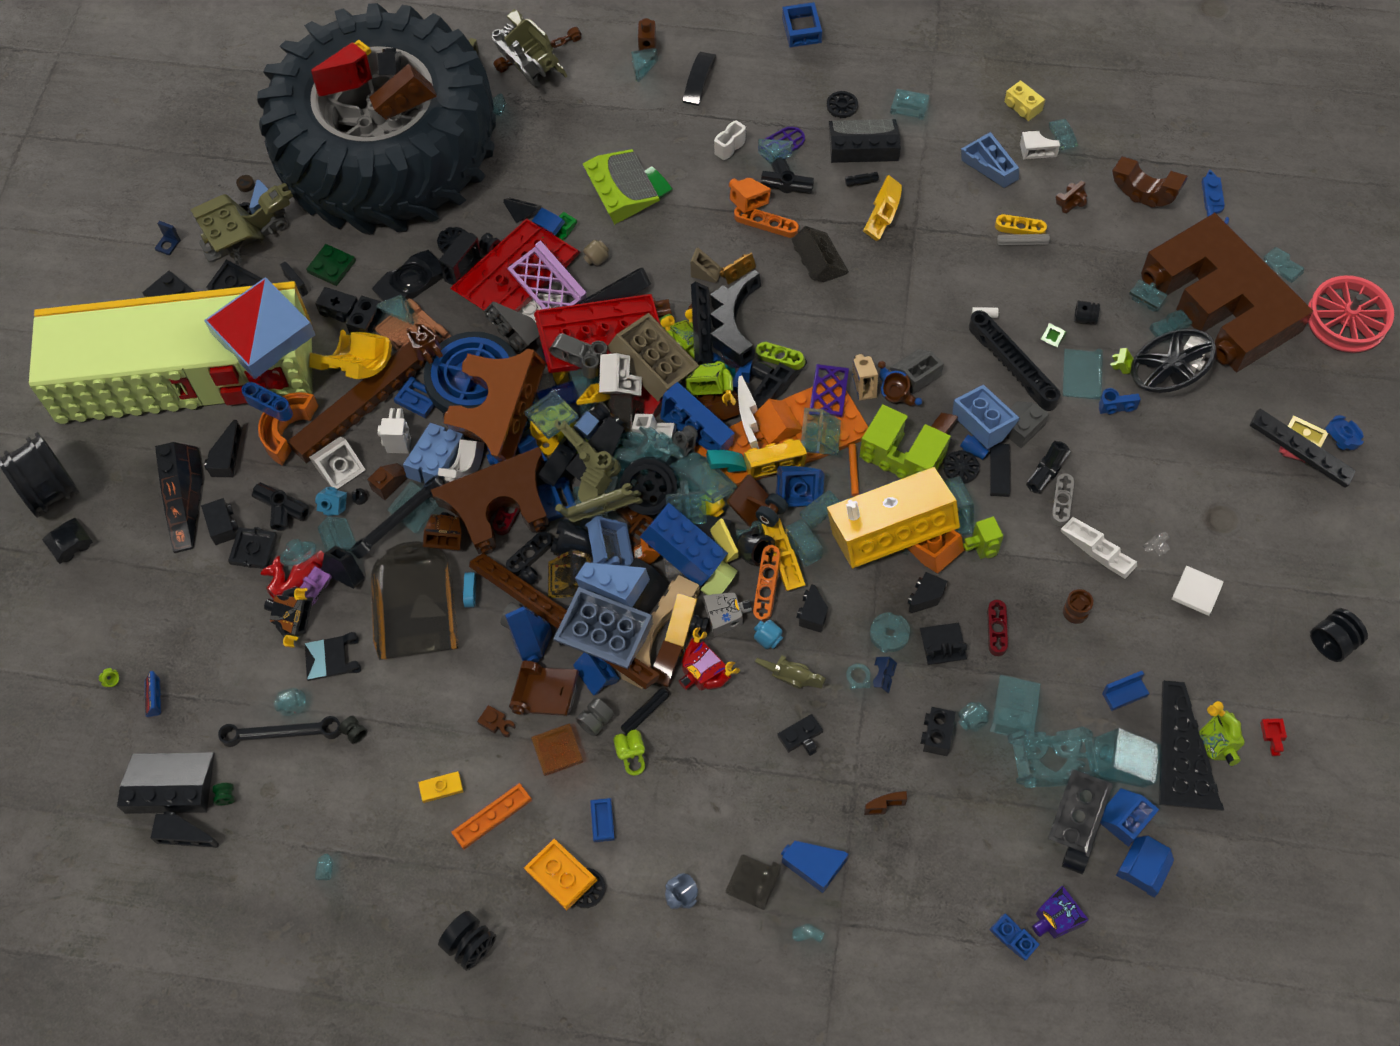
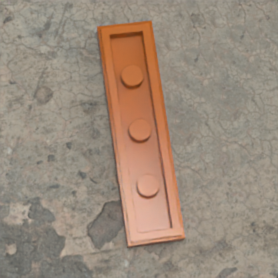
M519 783L451 833L462 849L465 850L530 803L532 799Z

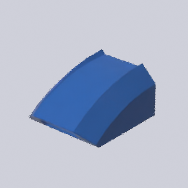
M779 466L777 469L776 494L785 499L788 507L819 505L824 493L825 474L821 469Z
M1148 835L1138 837L1131 845L1116 876L1130 882L1155 898L1174 862L1171 849Z

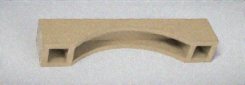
M678 575L676 580L671 581L667 595L662 596L658 604L659 608L651 614L653 619L652 628L635 657L650 668L653 642L661 628L671 619L677 594L680 593L697 598L700 593L699 584ZM620 672L621 679L637 686L640 689H643L637 683H635L634 681H632Z

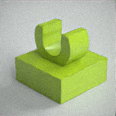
M1120 348L1119 354L1112 356L1114 361L1117 362H1113L1110 365L1115 370L1120 369L1123 374H1130L1133 357L1128 348Z

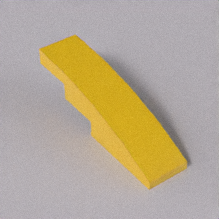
M599 383L591 384L576 403L577 405L603 402L616 395L600 393Z
M780 518L774 527L761 524L764 535L772 537L775 540V546L780 550L779 575L786 591L804 587L805 582L794 550L791 548L787 533L785 534Z

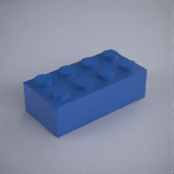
M670 503L661 510L640 536L688 579L699 584V587L711 577L728 554Z

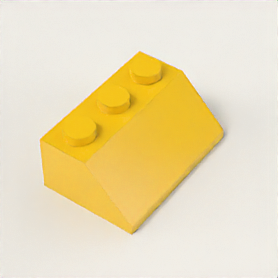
M788 439L782 444L776 445L772 443L766 445L765 448L749 449L744 453V461L748 475L750 474L755 479L777 473L779 466L803 467L807 452L799 439Z

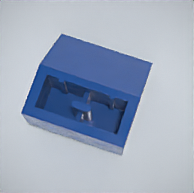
M1120 788L1106 805L1100 824L1129 847L1159 809L1142 795Z

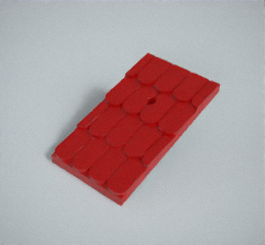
M526 218L450 289L483 311L494 301L518 312L532 300V297L507 270L509 266L532 250L540 240L564 268L580 254V251ZM534 254L529 258L528 263L539 264V258ZM518 266L514 271L517 274L525 275L526 267ZM528 267L527 275L538 276V268ZM540 268V276L550 277L551 272L549 269ZM527 279L526 285L536 288L537 280ZM539 280V288L547 286L550 281Z
M652 294L536 310L534 317L544 350L548 372L555 373L580 369V367L556 358L550 353L549 348L558 334H566L590 345L595 341H603L608 346L616 334L647 313L660 324Z

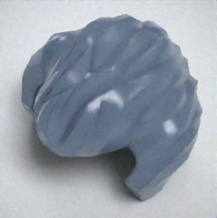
M685 873L678 874L665 885V897L667 905L671 909H678L680 907L690 909L696 904L697 900L695 898L697 897L698 889L690 875Z

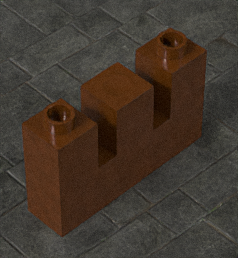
M1216 213L1149 251L1141 272L1146 286L1151 289L1156 288L1163 297H1166L1192 280L1199 279L1184 289L1176 308L1194 329L1205 332L1231 315L1236 317L1220 328L1215 339L1217 348L1216 359L1224 365L1228 364L1236 373L1303 332L1313 313V310Z

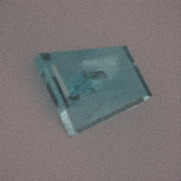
M652 48L631 52L637 82L658 61L657 49Z
M758 140V153L770 164L776 158L782 157L787 159L792 155L793 141Z
M398 295L377 304L376 307L382 312L411 325L414 324L408 301L404 296Z

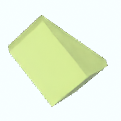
M723 560L703 585L701 591L706 595L722 594L738 571Z

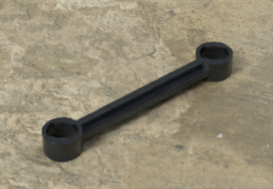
M438 474L430 478L420 491L370 534L357 541L350 551L358 559L365 556L375 543L425 500L433 496L431 489L446 483Z
M327 716L319 723L238 729L233 724H226L220 728L218 737L225 746L234 747L242 740L323 734L327 739H335L342 732L339 730L341 724L339 720L334 716ZM332 722H336L338 726L334 732L326 733L324 731ZM236 730V736L232 740L225 741L223 739L226 738L229 732Z

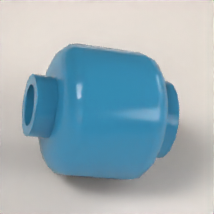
M761 620L754 628L756 631L754 639L765 649L770 647L774 649L783 639L781 636L783 633L782 629L772 620H767L765 623Z

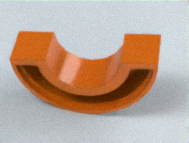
M298 392L282 396L287 399L293 411V416L288 421H279L264 412L260 417L258 424L260 440L268 455L280 465L284 464L292 451L287 440L282 436L284 430L295 421L311 420L319 407L313 394Z

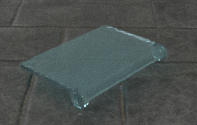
M1064 349L1063 396L1101 399L1103 350L1097 349L1093 352Z

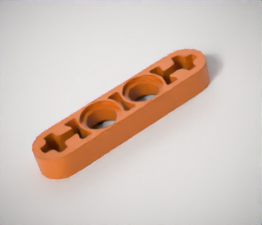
M738 207L734 209V219L739 223L788 238H793L798 234L799 226L794 220L758 209L751 210L745 214H742L743 212ZM761 217L763 220L757 222L754 221V218ZM775 221L778 222L779 225L774 227L771 226L770 223Z
M774 545L766 546L761 557L753 608L754 616L760 621L768 620L773 610L781 559L780 550ZM771 550H774V552L777 554L776 556L772 557V563L775 564V566L771 564H765V562L769 563L770 557L767 555V553H770ZM767 568H771L774 570V575L767 579L763 576V573ZM765 587L771 590V594L767 598L760 595L761 590ZM759 600L769 602V604L765 603L764 608L768 612L764 613L763 617L758 613V610H761L763 605Z

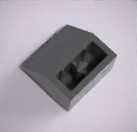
M918 349L891 366L890 370L905 373L910 380V392L914 394L942 375L944 364L932 351Z

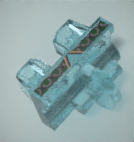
M1140 279L1129 293L1132 296V300L1137 303L1142 301L1152 311L1158 310L1167 298V294L1155 288V283L1152 282L1149 285Z

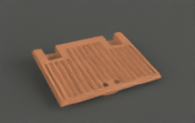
M408 299L403 306L374 328L378 334L389 338L392 346L397 351L410 341L407 335V328L412 332H417L415 324H422L425 327H429L436 334L440 333L443 341L451 337L444 327L437 324L412 299ZM410 308L414 310V313L411 315L406 312Z

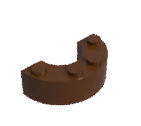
M1123 156L1112 170L1114 182L1133 202H1140L1150 207L1165 206L1172 203L1183 188L1188 177L1187 175L1170 171L1166 178H1152L1141 170L1138 161Z

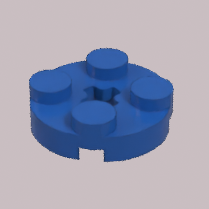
M1335 416L1325 429L1334 438L1337 446L1342 450L1346 448L1355 450L1360 447L1364 442L1361 440L1364 435L1359 426L1352 420L1347 422L1344 420L1346 418L1344 416Z

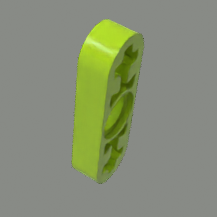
M761 342L756 347V353L759 359L777 365L782 363L794 370H799L805 365V358L800 351L768 342ZM785 353L783 358H776L777 354Z

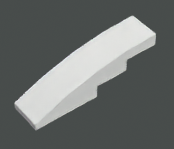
M739 376L738 401L743 427L751 449H759L754 435L759 429L753 416L758 410L757 405L743 376Z
M1072 517L1061 528V532L1079 548L1124 579L1137 567V561L1121 553L1120 547L1104 539L1103 533Z

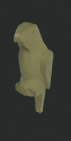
M781 655L777 664L759 658L755 660V663L773 672L772 676L797 689L805 686L822 689L826 678L820 674L812 673L806 665L789 662L783 655Z

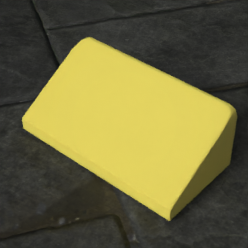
M1296 416L1292 417L1288 427L1320 448L1328 435L1326 430Z
M721 518L713 525L710 532L715 542L728 553L724 558V562L728 563L737 559L739 554L727 526Z

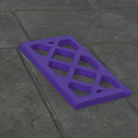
M816 364L809 413L842 417L849 368ZM819 370H826L828 373L823 378L818 376ZM838 372L845 373L844 379L840 381L834 374ZM832 377L836 384L829 388L824 381ZM821 384L826 390L818 395L816 388L817 385ZM840 386L842 388V395L837 397L833 390ZM829 393L835 400L826 404L822 397ZM818 400L824 407L815 409L813 408L814 402ZM838 403L840 405L839 412L832 411L830 407Z

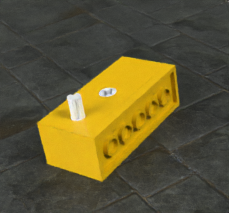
M935 467L827 507L832 535L852 569L960 528L957 500Z

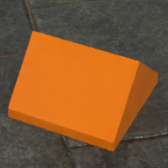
M768 399L753 414L757 426L768 444H776L803 431L785 401Z

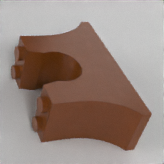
M526 349L516 356L503 359H491L467 354L466 359L462 363V372L477 385L488 389L487 398L476 408H465L461 405L449 406L448 411L444 415L443 424L453 431L462 433L465 437L486 443L491 455L500 462L514 457L546 362L531 349Z

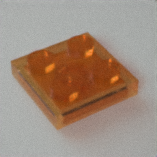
M570 723L531 737L544 776L583 763Z

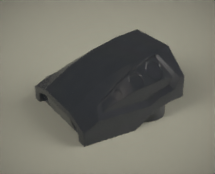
M76 518L66 521L42 539L59 564L72 560L74 553L87 550L90 544L93 543Z

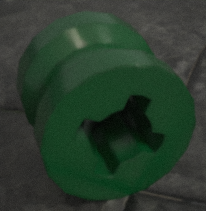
M219 783L213 786L212 790L215 794L213 799L214 805L225 806L235 802V797L232 795L234 790L232 783Z

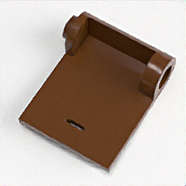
M522 661L509 708L517 715L532 713L567 716L579 671L576 669L542 668L535 662Z

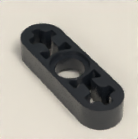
M547 532L537 533L507 560V570L519 576L524 567L531 566L551 548V535ZM540 540H547V543H540ZM527 550L535 552L534 556L530 558L525 557L524 553ZM512 564H518L519 568H512Z

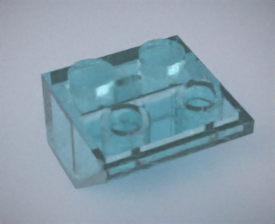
M804 408L801 443L806 452L838 455L841 420L824 409Z

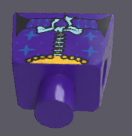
M1061 886L1038 909L1036 916L1040 921L1035 923L1032 928L1039 937L1049 932L1056 939L1084 926L1089 919L1066 889Z

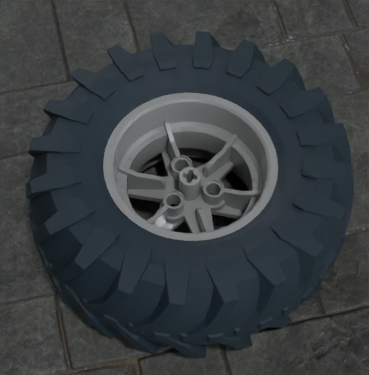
M378 3L368 4L367 12L359 15H352L343 8L335 11L337 20L321 26L311 21L304 25L310 34L299 42L285 40L279 46L287 55L281 63L266 65L263 72L271 81L269 87L258 91L257 102L264 109L263 116L259 120L261 135L266 139L264 142L268 156L282 184H287L295 201L310 215L317 213L333 227L340 229L348 221L354 228L365 234H373L376 224H386L396 232L407 231L406 220L421 216L427 221L433 222L440 219L435 210L447 202L457 205L465 202L466 199L459 192L468 182L481 183L484 179L485 174L479 167L483 159L493 157L495 145L490 138L492 131L496 127L492 93L485 68L476 50L474 51L465 35L459 29L452 31L440 16L432 13L426 19H423L414 8L403 4L396 13H388ZM357 40L370 47L371 53L367 56L372 76L370 81L356 89L318 96L311 72L313 68ZM396 48V51H401L402 53L400 70L410 64L432 83L437 97L385 120L374 111L369 97L395 76L379 75L377 53L382 52V49ZM415 108L420 110L415 117L405 115ZM342 125L354 126L346 133L339 131Z

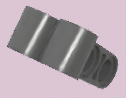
M561 333L558 334L549 351L554 357L582 368V375L585 378L593 379L599 373L600 355L607 354V345L603 341H595L590 345Z

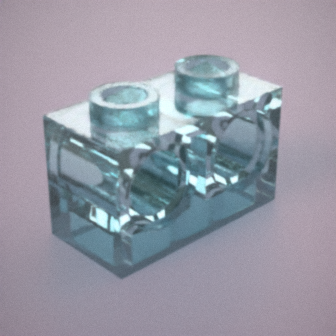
M803 518L786 527L790 545L805 567L822 558L823 547Z

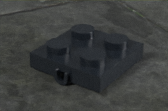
M239 527L228 559L229 564L259 569L267 567L276 542V532L264 531L259 527H254V529Z

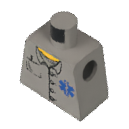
M735 593L703 596L704 606L714 637L743 624L742 614L752 611L750 601L738 602Z

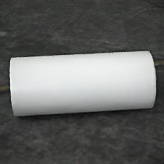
M972 307V313L982 310L991 318H998V308Z

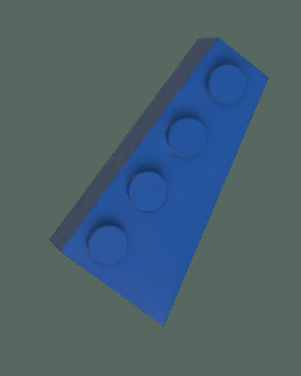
M678 382L663 394L660 419L666 423H675L678 431H682L687 425L693 426L698 433L696 443L707 450H728L733 445L735 433Z

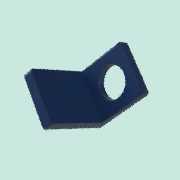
M159 221L157 224L163 237L156 245L155 250L170 256L181 240L173 225ZM166 242L171 243V247H170V248H168V249H163V248H162V245H163L164 243H166Z

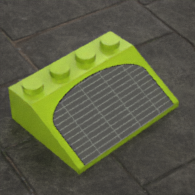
M632 149L598 155L583 163L614 225L660 201Z

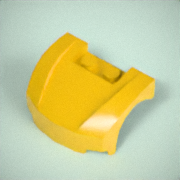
M341 330L335 352L332 355L310 353L309 367L318 370L341 368V371H346V377L354 379L372 377L382 371L391 357L392 344L389 338L367 332H351V335H346V332Z

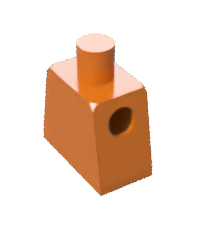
M733 178L729 182V187L731 188L730 200L743 213L769 204L771 189L752 178H745L740 181Z

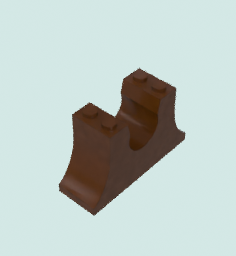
M539 447L431 489L437 505L454 513L467 527L478 554H488L493 551V548H496L495 534L490 525V520L494 512L502 507L508 506L518 509L521 512L524 523L532 533L535 531L536 533L542 532L550 526L539 498L538 474L545 465Z

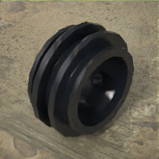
M644 456L634 460L625 468L620 479V488L624 484L630 483L632 488L628 489V491L631 490L633 492L637 490L643 494L642 503L627 505L632 511L642 515L660 513L668 503H673L678 490V479L674 469L666 461L657 457ZM647 469L648 473L643 475L641 470ZM655 473H660L662 477L658 478ZM632 479H637L638 485H633L631 483ZM651 480L654 487L648 488V484L645 481ZM661 485L666 486L667 490L665 492L659 489ZM656 496L657 501L652 502L650 497Z

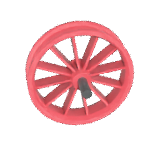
M1337 276L1326 280L1316 289L1308 305L1313 310L1308 324L1315 336L1324 344L1344 352H1363L1374 348L1384 339L1394 320V308L1388 295L1373 282L1356 276ZM1335 289H1342L1344 300L1335 292ZM1349 290L1359 292L1353 302H1351ZM1326 293L1332 301L1321 297V295ZM1363 295L1371 299L1360 305V303L1363 300ZM1317 304L1329 310H1317ZM1373 304H1376L1380 309L1364 310ZM1372 317H1383L1384 323L1374 320ZM1320 318L1336 319L1324 324ZM1338 323L1343 325L1339 335L1329 328ZM1345 326L1350 327L1352 339L1341 336ZM1367 326L1374 328L1380 332L1377 335H1375ZM1356 327L1367 339H1358Z

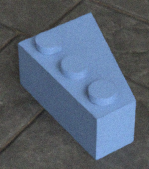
M991 132L961 148L963 162L1005 188L1019 180V167Z

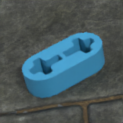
M465 572L463 604L465 608L475 607L476 573Z

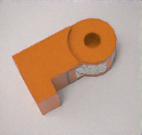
M640 538L641 544L634 548V558L637 557L650 565L660 554Z

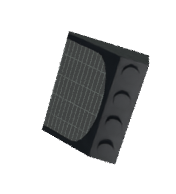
M896 119L828 122L831 163L899 161L901 146Z

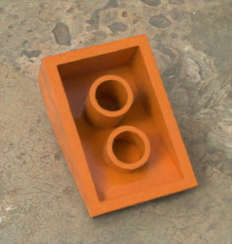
M952 530L910 546L907 549L924 566L938 574L964 551L962 535Z

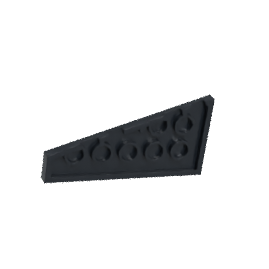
M1164 680L1162 682L1159 805L1224 811L1223 804L1218 795L1217 784H1215L1211 772L1212 768L1203 739L1200 737L1198 723L1191 708L1192 704L1185 682Z

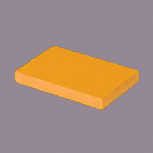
M555 839L524 867V870L566 911L598 881L591 872Z

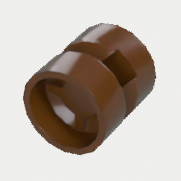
M1082 589L1073 590L1069 594L1063 607V615L1067 621L1079 624L1087 619L1093 607L1094 600L1092 595Z

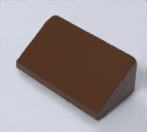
M941 412L931 427L949 434L956 425L958 416Z

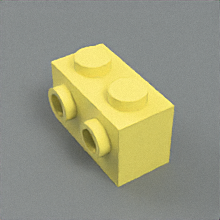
M1020 80L1006 91L1004 102L1019 113L1021 117L1030 121L1043 111L1045 99Z

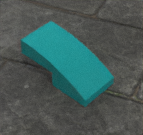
M707 450L706 456L710 469L727 468L728 472L747 470L742 454L729 450Z

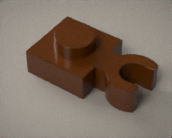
M489 705L477 721L479 725L494 734L499 729L504 737L510 736L509 732L505 731L506 727H512L513 729L516 727L511 720L504 721L506 718L505 714Z

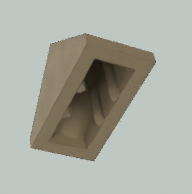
M695 249L690 262L691 277L716 283L722 267L701 249Z

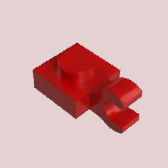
M1283 718L1262 719L1260 724L1264 741H1270L1272 756H1280V752L1284 751L1282 741H1285L1287 738Z

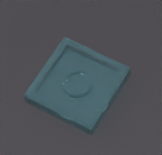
M555 391L525 411V415L548 439L560 432L554 425L556 419L561 421L560 426L564 420L570 425L578 419V414Z

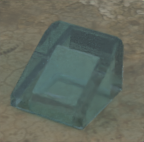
M324 854L318 858L315 873L316 880L331 879L333 859L329 854Z

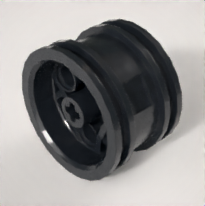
M39 432L34 433L36 437L34 439L26 438L27 443L12 452L5 450V456L0 457V468L26 506L38 518L41 516L39 512L42 510L47 513L49 511L48 507L64 497L70 499L72 492H75V494L80 492Z

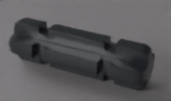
M872 172L870 174L855 175L854 177L848 176L845 178L846 186H852L854 184L869 183L870 181L877 182L879 175L878 172Z

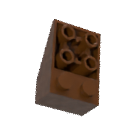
M734 389L731 394L736 400L735 405L730 400L727 402L728 405H725L722 401V396L725 392L723 394L693 395L721 421L740 414L738 395Z

